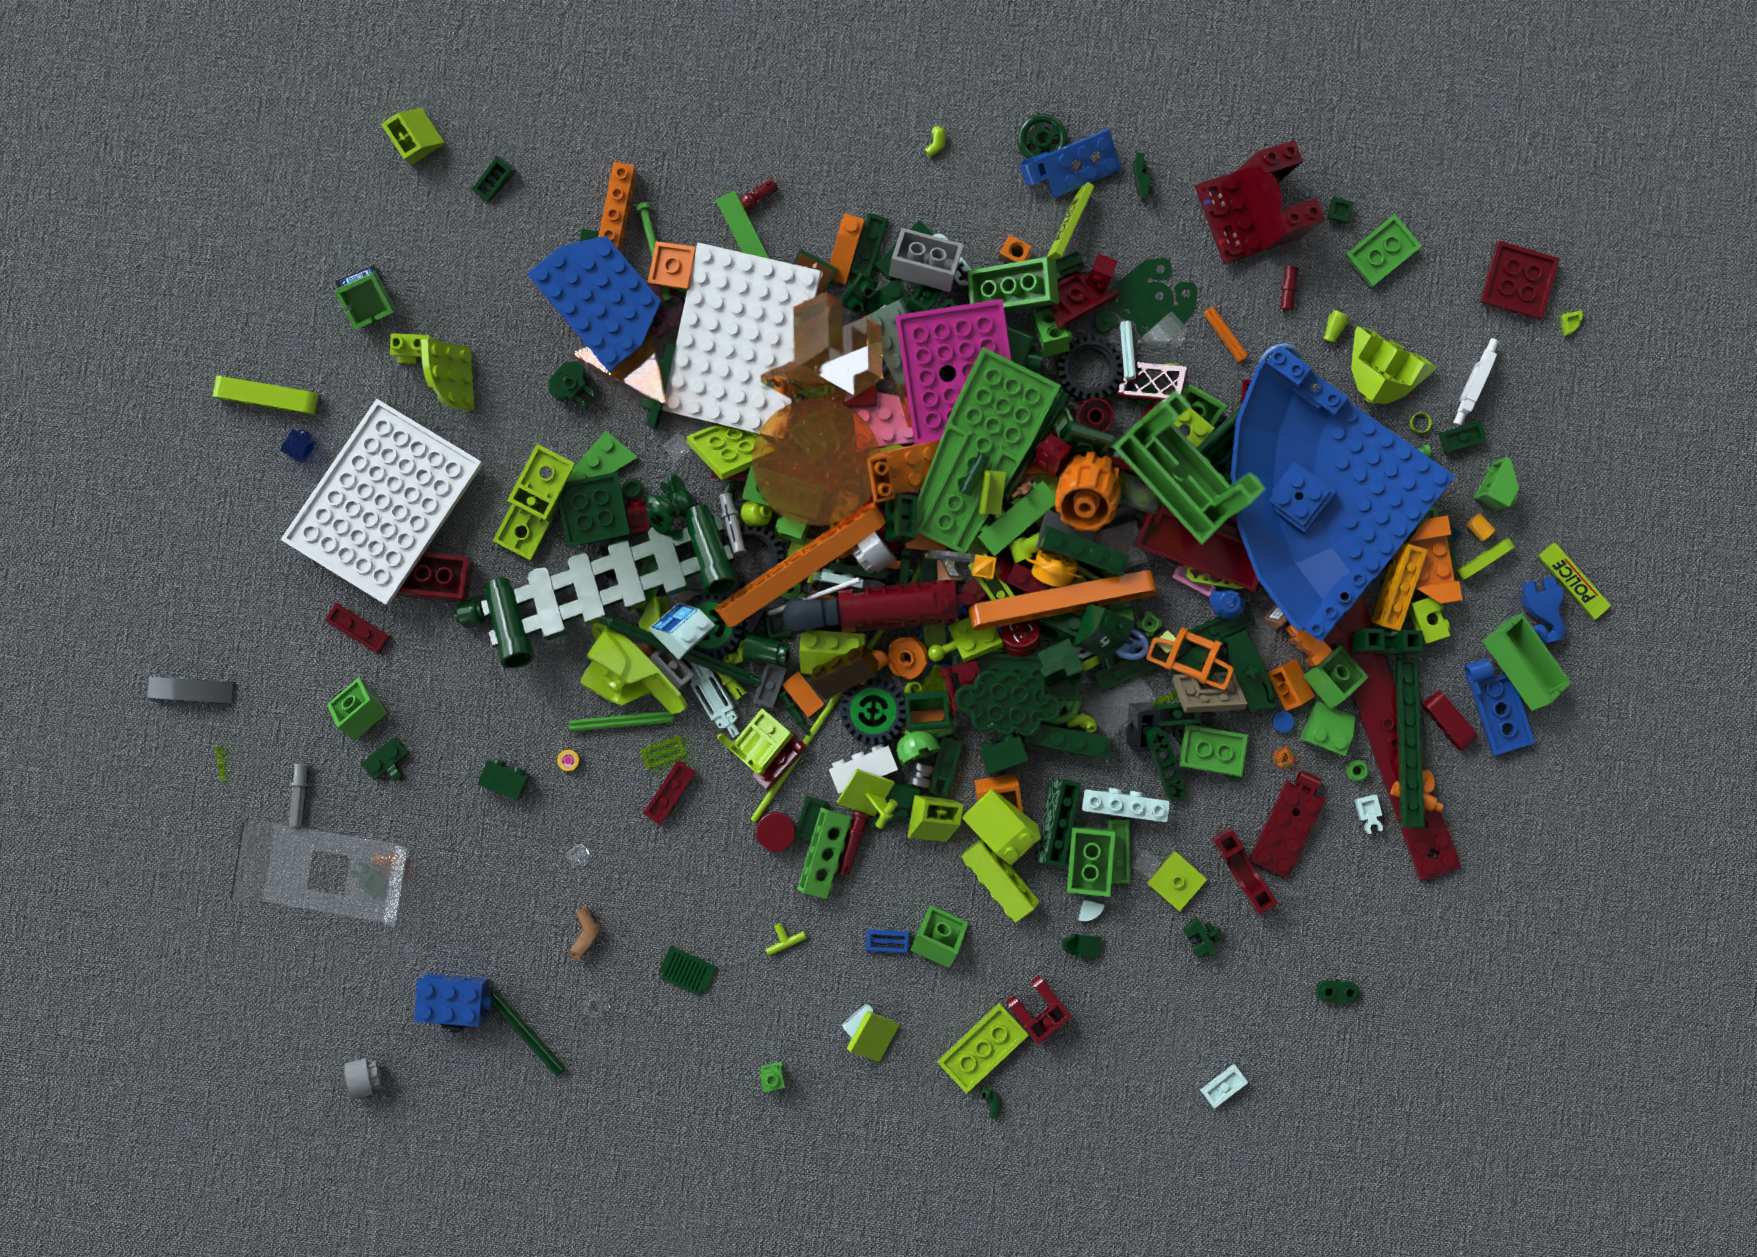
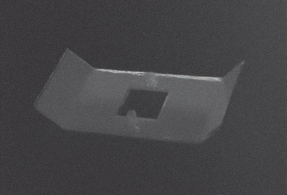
M242 821L230 900L266 902L383 922L395 929L397 927L409 848L397 843L291 827L276 823ZM314 850L350 856L344 895L308 889Z

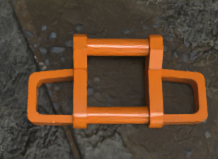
M1181 627L1175 641L1159 637L1153 638L1146 655L1147 660L1164 666L1166 670H1175L1199 680V683L1204 685L1207 683L1222 690L1227 689L1234 672V668L1231 665L1216 658L1222 642L1217 640L1213 642L1190 633L1188 629ZM1184 640L1211 650L1202 672L1175 662ZM1157 642L1173 645L1166 662L1152 656ZM1214 662L1228 669V675L1223 685L1208 679Z

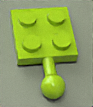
M970 617L948 626L954 641L943 646L932 645L928 650V656L932 661L937 662L942 660L946 653L958 649L963 662L966 663L1004 646L995 627L978 631L973 630Z

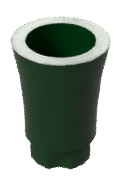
M748 633L742 651L744 662H763L775 665H786L789 662L791 656V646L789 644H783V642L767 639L753 633Z

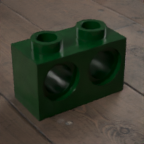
M898 493L895 495V498L886 500L885 541L905 544L917 538V496Z

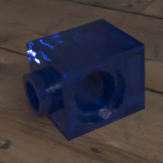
M292 429L281 446L280 451L304 463L317 442L311 439L313 435L308 431Z

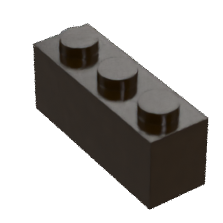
M865 645L851 649L841 656L834 657L831 661L817 665L812 670L810 684L824 699H827L877 676L879 661Z

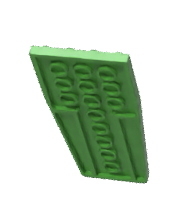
M982 347L953 406L917 498L918 533L957 552L965 553L989 514L980 515L979 513L983 478L982 480L979 479L971 496L959 491L968 474L966 472L967 469L971 468L978 452L989 456L991 459L985 469L1006 472L1005 489L1031 446L1061 385Z

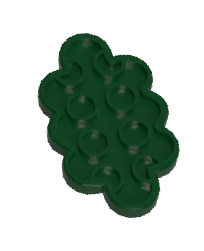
M984 670L976 676L974 684L960 686L954 695L956 706L961 711L970 713V720L976 729L989 731L994 728L1001 735H1009L1017 731L1020 735L1031 736L1040 729L1041 721H1053L1061 712L1059 699L1052 694L1045 693V685L1038 676L1026 675L1021 678L1014 671H1006L999 675L995 671Z

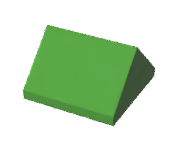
M1191 384L1183 391V396L1191 406L1190 408L1210 425L1214 426L1227 405Z

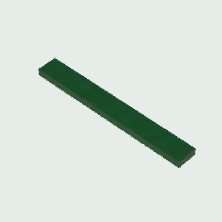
M1246 604L1244 613L1234 619L1221 618L1219 616L1188 630V632L1213 641L1216 637L1222 639L1256 622ZM1184 640L1176 659L1185 655L1197 644ZM1156 645L1152 656L1166 662L1170 652L1166 654ZM1145 655L1135 662L1123 659L1117 662V665L1113 668H1103L1092 674L1102 693L1161 665L1147 660Z
M1397 658L1395 659L1400 822L1401 828L1423 829L1424 802L1418 659Z

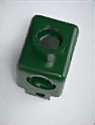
M1006 325L1011 361L1038 374L1044 353L1031 350L1033 336Z

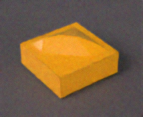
M975 555L971 576L993 580L996 558Z

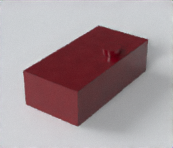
M424 552L395 596L459 603L466 601L469 595L473 561L469 557Z

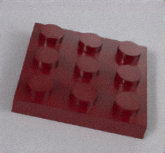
M1503 241L1496 242L1479 303L1537 320L1543 319L1560 258Z

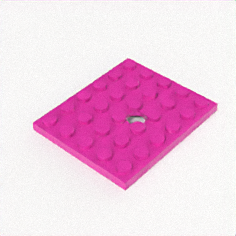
M1003 299L895 316L914 444L941 440L953 406L982 347L1011 361ZM945 365H951L956 370V377L950 382L943 381L939 376L940 369Z

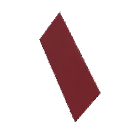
M1004 548L995 575L1004 583L1007 581L1014 562L1012 554L1006 548Z

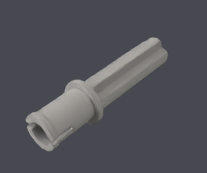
M294 763L289 826L301 827L305 789L308 786V783H306L308 764Z

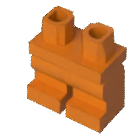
M1291 623L1284 628L1291 636L1288 640L1289 643L1295 645L1297 650L1307 655V658L1303 661L1308 667L1317 666L1333 652L1323 640L1322 642L1318 641L1304 629L1300 631Z

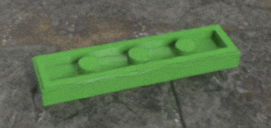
M735 191L716 199L742 253L769 259Z

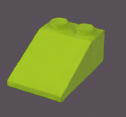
M992 788L962 816L963 820L993 852L1010 865L1015 863L1041 838L1038 824Z

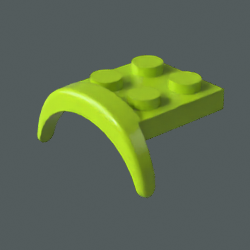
M761 708L734 742L721 733L718 734L717 738L756 774L762 776L766 771L765 769L794 734Z

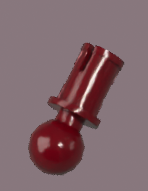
M770 178L759 187H754V193H745L741 197V205L745 209H753L757 204V200L764 202V198L778 190L777 184Z

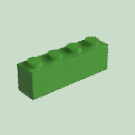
M1034 481L1032 486L1028 487L1030 489L1028 493L1023 497L1018 495L1010 502L1012 506L1007 511L1002 509L1001 515L994 516L996 520L992 524L986 523L980 528V534L976 538L992 556L997 555L1040 518L1046 510L1048 511L1055 505L1056 496L1044 481L1039 483Z

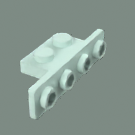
M1109 788V792L1084 790L1083 811L1167 822L1170 802L1167 800L1147 798L1143 796V792L1130 791V795L1122 794V789Z

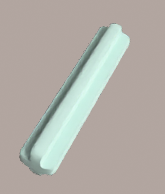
M1122 321L1120 323L1124 378L1125 380H1134L1136 378L1132 325L1130 321Z

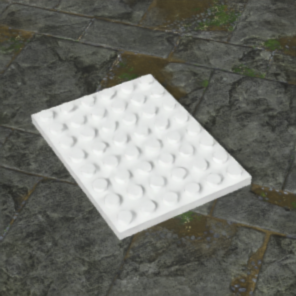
M697 243L690 290H687L662 410L785 439L822 271ZM782 370L786 371L785 376L782 374ZM788 373L792 374L791 379L788 378ZM777 375H780V376H781V380H780V379H776V385H775L773 378L777 377ZM783 378L787 379L786 384L783 382Z
M376 399L280 540L389 606L483 463Z

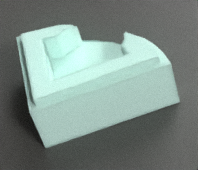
M1083 899L1078 920L1089 921L1096 918L1103 911L1105 905Z

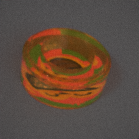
M1279 747L1273 752L1272 760L1276 766L1288 768L1294 763L1295 755L1290 748Z

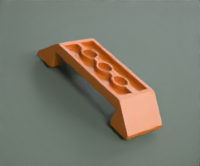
M940 440L877 453L867 459L874 502L893 499L895 494L922 488Z

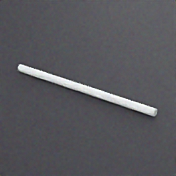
M859 577L802 599L814 600L860 583L861 579ZM786 605L767 611V613L771 616L782 612Z

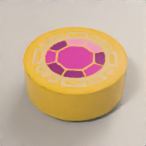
M564 750L558 756V765L562 770L572 771L578 767L580 757L574 750Z

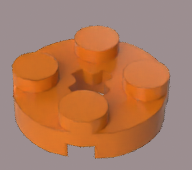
M916 636L899 637L888 647L889 651L886 657L890 670L897 676L907 677L905 679H912L922 674L930 662L926 647ZM904 652H907V654H910V656H911V662H910L909 660H906V661L904 660V658H903V657H905V653H904Z

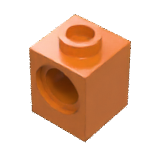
M1009 235L998 258L1007 263L1030 260L1033 255L1030 253L1032 246ZM1019 249L1022 252V256L1014 257L1011 251Z

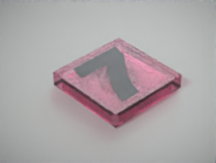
M651 285V290L662 303L649 329L660 339L682 316L684 303L670 289L671 298L669 301H664L660 287Z

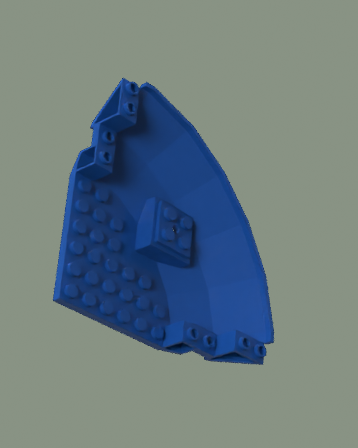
M1278 346L1267 362L1262 359L1256 367L1236 419L1231 480L1233 484L1251 472L1260 480L1265 490L1250 505L1236 513L1237 525L1257 579L1295 628L1300 631L1304 629L1318 641L1322 642L1381 573L1453 481L1455 475L1350 403L1348 396L1313 373L1312 367L1282 346ZM1313 384L1320 386L1317 391L1311 389ZM1300 492L1303 494V499L1296 500L1295 495ZM1348 593V600L1343 601L1340 598L1341 594Z

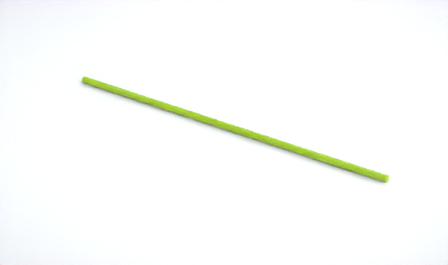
M929 550L925 558L933 559L938 551ZM920 565L908 584L917 583ZM886 629L875 631L866 645L869 651L874 648ZM844 691L831 697L809 730L810 735H806L803 739L807 747ZM800 757L769 790L751 817L752 821L758 822Z

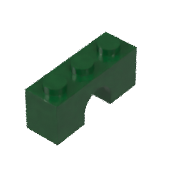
M1070 612L1035 619L1034 621L1038 626L1043 625L1053 629L1057 633L1058 639L1063 641L1069 639L1073 645L1083 618Z
M1364 628L1353 631V653L1398 655L1423 652V630L1384 632V629Z

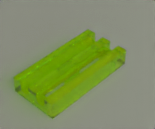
M681 735L640 749L647 769L688 755ZM674 741L678 742V745L672 746L670 748L664 749L662 751L653 753L648 756L646 754V752L649 750L658 748L660 746L669 744ZM679 748L681 750V753L653 762L651 764L649 763V759L669 753Z

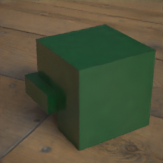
M1069 639L1037 653L1043 667L1040 670L1047 687L1065 679H1068L1071 685L1086 678L1084 668Z

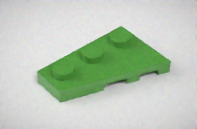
M605 430L577 463L568 482L617 472L639 458Z

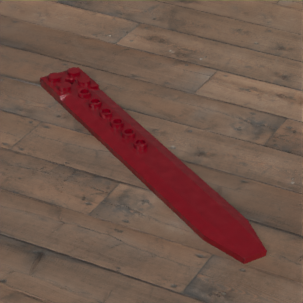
M1345 593L1343 601L1348 600V593ZM1360 596L1336 625L1344 635L1334 642V646L1337 648L1341 645L1368 676L1352 693L1418 879L1419 881H1424L1460 868L1461 864L1441 812L1436 810L1430 812L1425 809L1423 829L1401 828L1400 798L1390 794L1393 784L1396 781L1399 782L1396 687L1384 654L1353 653L1352 632L1364 628L1374 629L1363 596ZM1422 762V771H1424L1425 767ZM1432 791L1430 795L1435 797L1434 792ZM1431 848L1438 851L1435 859L1428 857V854L1431 853Z

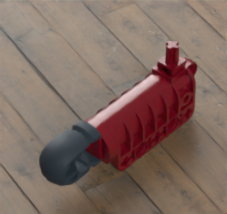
M955 579L846 589L838 591L839 599L822 601L792 598L784 608L783 618L788 629L796 634L827 625H841L842 632L848 633L959 622L957 606L977 604L978 593L956 595Z

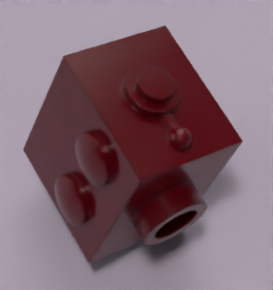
M1050 434L1036 447L1035 453L1037 454L1033 465L1055 478L1066 466L1072 447Z

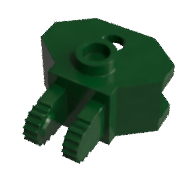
M577 361L563 363L549 379L548 393L558 402L572 399L588 410L589 404L584 399H581L580 395L586 391L592 399L596 400L599 397L586 384V369Z

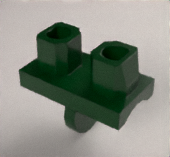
M860 272L854 282L850 281L848 283L849 289L839 304L856 314H861L867 299L875 294L878 282Z
M1197 917L1190 919L1191 923L1182 930L1188 940L1199 936L1201 942L1192 946L1196 957L1199 958L1206 955L1212 957L1217 953L1209 938L1211 937L1213 943L1220 941L1217 936L1221 931L1220 927H1213L1209 921L1204 924L1207 929L1205 931Z

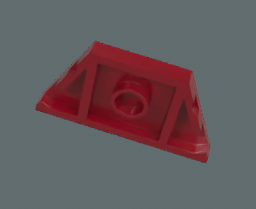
M1079 272L1058 282L1059 303L1049 305L1057 328L1060 330L1116 299L1119 292L1115 289L1112 292L1106 289L1104 292L1085 283L1088 277Z

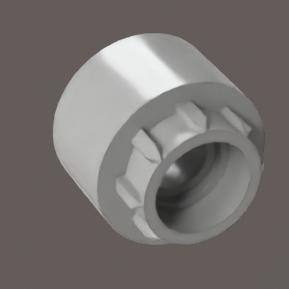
M876 531L858 543L859 547L854 550L855 557L864 570L870 574L875 570L879 573L896 561Z
M363 1058L344 1064L346 1083L352 1100L373 1095L374 1090L381 1088L382 1080L377 1061H368V1058Z

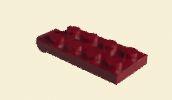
M1300 770L1294 784L1288 780L1284 782L1249 856L1251 862L1289 878L1326 800L1325 797L1315 794L1320 787L1321 778ZM1294 808H1298L1300 810V813L1297 816H1294L1292 814V810Z

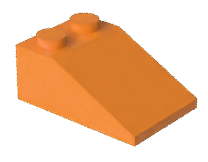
M1016 773L974 780L977 801L992 788L1023 812Z

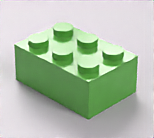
M1074 826L1072 828L1067 892L1111 896L1117 830Z

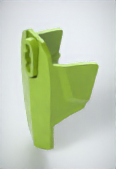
M599 622L593 624L592 633L596 642L588 653V658L593 661L580 680L583 686L620 706H624L645 695L652 694L671 714L679 713L687 707L681 693L625 635L607 629L606 626L599 624Z

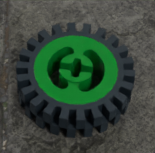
M705 592L693 596L685 605L700 609L712 622H718L719 619L712 616L711 611H716V607L728 597L722 594L708 595ZM743 621L733 627H728L725 624V631L721 637H717L721 625L714 626L713 631L707 634L710 636V639L708 641L702 639L692 649L714 658L730 653L742 638V632L744 631Z
M868 679L865 684H858L849 688L847 694L844 695L840 712L842 723L847 732L860 742L875 745L889 742V740L894 739L901 732L906 722L904 696L897 687L884 679ZM871 696H879L888 704V708L884 709L881 704L876 702V709L879 710V714H875L874 720L879 721L883 716L887 717L882 725L876 727L865 725L860 718V715L864 713L865 717L872 721V714L868 711L873 709L874 703L871 701L864 707L861 706L862 702Z

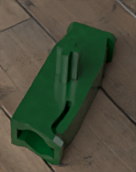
M1246 629L1224 637L1221 641L1226 643L1229 664L1234 668V674L1247 702V710L1249 713H1252L1258 709L1275 708L1279 705L1276 701L1272 703L1267 701V699L1273 700L1272 686L1258 650L1247 636L1250 630Z

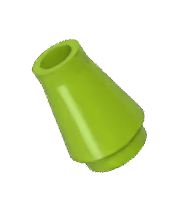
M1333 310L1332 314H1329L1323 339L1335 343L1349 323L1347 321L1349 316Z

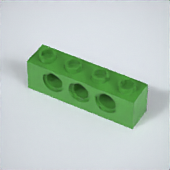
M821 807L797 887L802 893L827 899L828 894L831 893L833 876L839 868L838 859L845 847V835L851 827L850 816ZM835 828L834 836L829 838V831ZM829 849V855L823 858V852ZM823 869V875L817 879V872Z

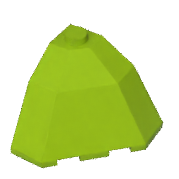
M1357 326L1355 329L1351 370L1358 391L1371 404L1375 405L1376 402L1387 404L1405 397L1431 375L1437 367L1421 355L1404 351L1403 346L1390 339L1386 341L1378 333L1360 326Z

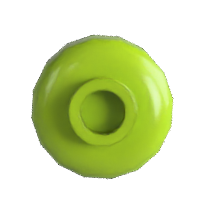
M747 501L741 508V519L751 528L753 526L767 525L772 518V509L767 505Z

